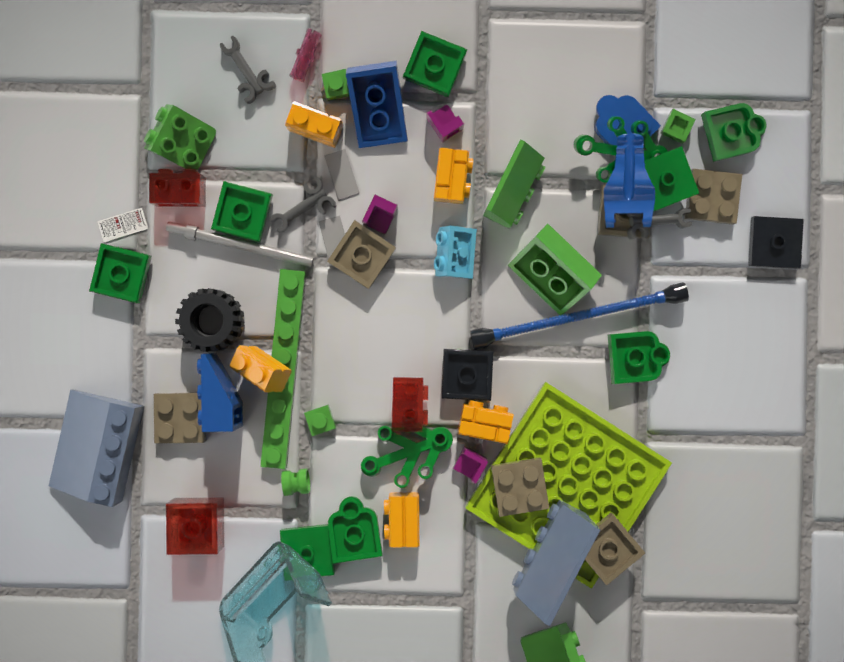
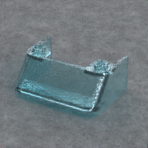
M275 542L225 595L220 603L219 614L233 662H266L262 649L268 644L273 635L270 619L296 592L300 597L328 607L332 604L320 573L285 543Z

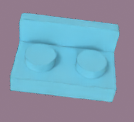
M451 225L439 227L436 235L437 256L434 260L435 276L473 279L477 229Z

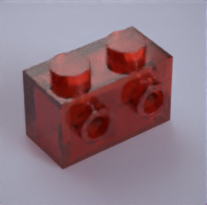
M158 169V173H149V203L156 207H206V177L195 169H183V173H173L171 169Z
M393 377L392 431L423 432V425H428V410H423V400H428V385H423V378Z

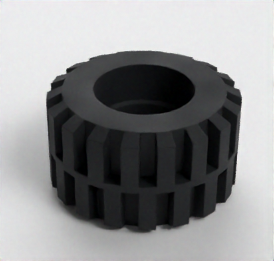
M210 288L198 289V292H191L188 294V299H183L180 302L183 306L182 308H177L176 314H179V319H175V324L180 326L177 332L179 335L184 336L182 340L185 344H191V348L199 349L203 352L224 350L229 345H233L236 342L235 339L241 336L242 332L240 330L245 324L242 321L244 312L240 310V303L235 301V297L231 294ZM209 305L216 306L223 316L222 327L214 335L205 334L199 326V315Z

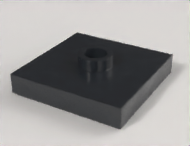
M751 217L748 266L801 269L804 219Z
M443 349L441 399L491 401L494 351Z

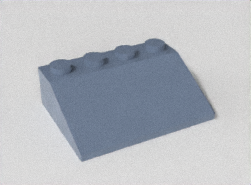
M71 389L48 486L95 504L114 507L121 503L144 406Z
M561 500L557 504H553L547 514L549 520L546 526H541L535 538L537 540L533 550H528L524 558V563L526 564L521 572L518 571L512 581L515 595L548 626L552 624L600 532L599 527L586 513Z

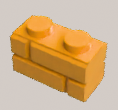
M293 102L285 123L288 131L333 148L336 147L344 126L340 118L332 115L329 117L324 112L297 102Z
M439 148L434 201L463 204L464 198H469L471 183H466L467 173L472 174L473 159L469 158V151Z
M239 345L230 363L232 370L264 392H282L291 374L290 368L257 346Z
M469 400V404L463 403L458 426L459 435L508 444L514 415L508 412V407L494 405L493 409L483 407V402Z
M389 493V500H384V515H389V524L384 525V540H389V547H420L419 493Z

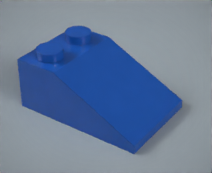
M397 60L347 68L346 78L359 148L407 142Z

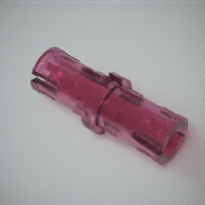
M309 28L306 30L302 45L295 53L297 58L289 74L291 78L295 80L299 78L300 82L305 81L309 66L316 58L314 53L322 37L319 32L314 30L312 33V29Z

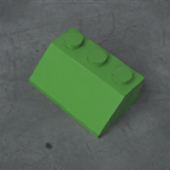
M520 139L483 214L484 217L507 228H510L513 223L516 225L519 223L524 212L520 208L524 201L529 202L535 190L531 188L534 179L539 180L545 170V166L542 165L545 158L525 141Z
M548 223L508 264L560 316L585 296L602 276Z

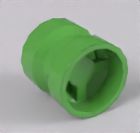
M307 468L300 469L297 473L290 470L282 471L281 484L284 496H291L297 491L301 494L310 493V476Z

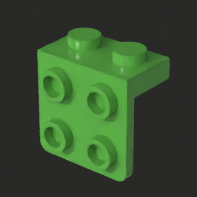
M166 104L156 114L155 120H157L154 129H150L145 136L144 142L146 145L144 149L160 155L190 172H197L216 135V130L180 108Z
M566 622L525 635L520 639L527 662H586L584 656H579L576 647L580 646L575 631H570Z

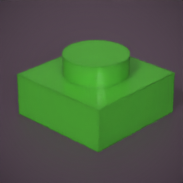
M346 69L322 74L327 101L350 96Z
M672 109L660 134L683 144L696 119Z
M329 404L304 413L312 436L336 428Z

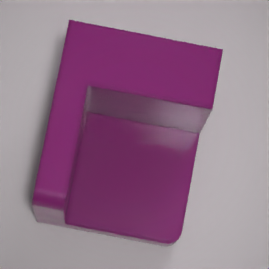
M444 105L434 113L431 110L427 112L426 118L442 143L464 128L461 118L459 116L455 117L448 105Z
M375 194L362 220L363 225L386 234L398 210V205Z
M464 446L453 469L469 477L471 482L476 484L488 461L484 456Z

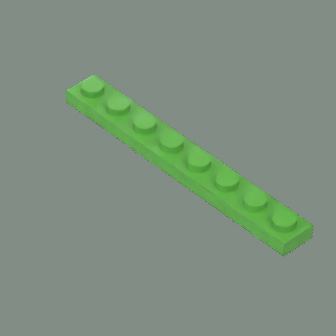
M280 269L272 357L290 368L291 374L282 392H268L260 467L287 468L306 279L305 271Z

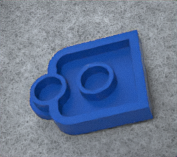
M606 95L597 102L596 112L599 118L595 122V132L606 144L617 145L616 135L607 127L609 118L613 116L621 117L624 120V129L627 134H633L631 132V125L637 120L648 124V134L650 136L661 127L632 96L625 95L617 98L613 95ZM617 119L612 123L614 129L619 126ZM639 124L636 128L638 133L643 130L642 124Z

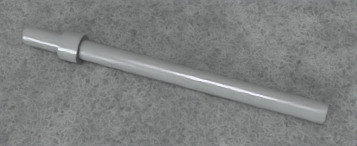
M168 222L166 226V231L184 235L186 239L194 241L200 239L312 267L314 260L313 257L201 230L199 226L192 224L185 226Z

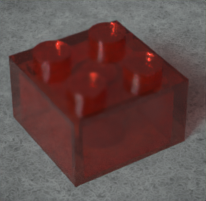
M224 497L174 498L166 503L167 555L218 554L224 548Z

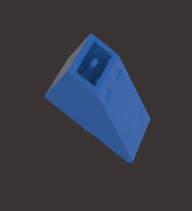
M217 353L201 354V359L197 361V372L201 374V385H198L197 389L198 399L201 400L198 424L202 426V432H233L243 427V401Z

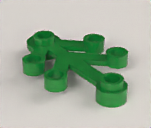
M613 116L609 118L607 127L610 131L614 132L616 137L627 134L624 129L625 122L621 117ZM617 119L619 126L614 129L612 123ZM637 120L631 125V132L633 134H640L644 138V160L653 158L657 153L663 154L668 152L664 146L654 144L648 134V124ZM639 124H642L643 130L638 133L636 128ZM586 134L576 137L573 144L574 150L584 156L590 155L592 152L616 156L617 145L595 142L593 137ZM585 141L590 143V147L587 150L583 149ZM615 160L596 171V178L599 181L608 182L615 168ZM604 170H607V177L605 179H602L601 173Z
M405 417L401 421V428L406 433L414 432L426 438V440L417 443L393 432L388 426L380 427L378 437L382 441H390L403 448L379 458L374 456L365 457L361 462L362 472L369 477H374L381 472L382 467L407 458L401 473H398L394 478V483L397 487L406 488L410 484L411 473L421 452L430 449L425 464L420 465L418 468V475L422 479H430L433 476V467L440 452H445L452 446L453 436L447 428L437 427L431 430L417 424L413 418ZM412 421L413 427L405 429V422ZM389 430L390 435L387 438H383L381 436L382 431ZM438 435L445 437V441L441 444L436 442ZM373 461L375 464L374 469L367 470V463ZM424 467L430 468L428 476L421 474V470ZM400 476H405L407 479L404 485L398 484Z

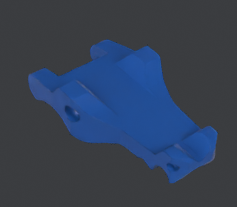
M637 133L623 134L617 137L615 168L604 188L606 228L615 227V214H643V227H651L655 205V188L645 169L644 138Z

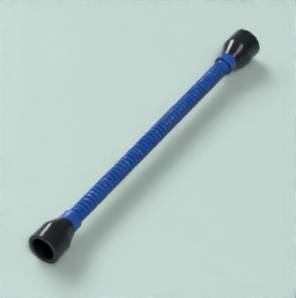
M682 282L670 285L654 295L651 294L645 297L624 300L623 302L620 301V303L589 308L586 311L580 310L561 316L558 315L555 318L550 317L549 319L527 322L524 325L519 324L518 326L515 325L502 329L479 328L470 330V335L475 350L487 347L503 337H509V335L528 333L531 330L536 331L537 329L540 330L558 326L559 324L562 325V323L567 324L568 322L589 319L590 317L593 318V316L598 317L599 315L602 316L620 312L621 310L624 311V309L651 305L652 303L677 304L689 300V294L686 284Z

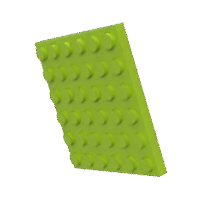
M544 382L513 430L508 444L503 446L492 465L540 457L549 509L553 504H557L561 500L586 513L595 524L599 523L609 513H613L628 532L672 464L663 456L547 382ZM491 466L465 506L473 514L532 550L537 543L535 538L541 526L545 527L549 520L547 518L549 509L500 517ZM584 560L575 579L592 589L599 576Z

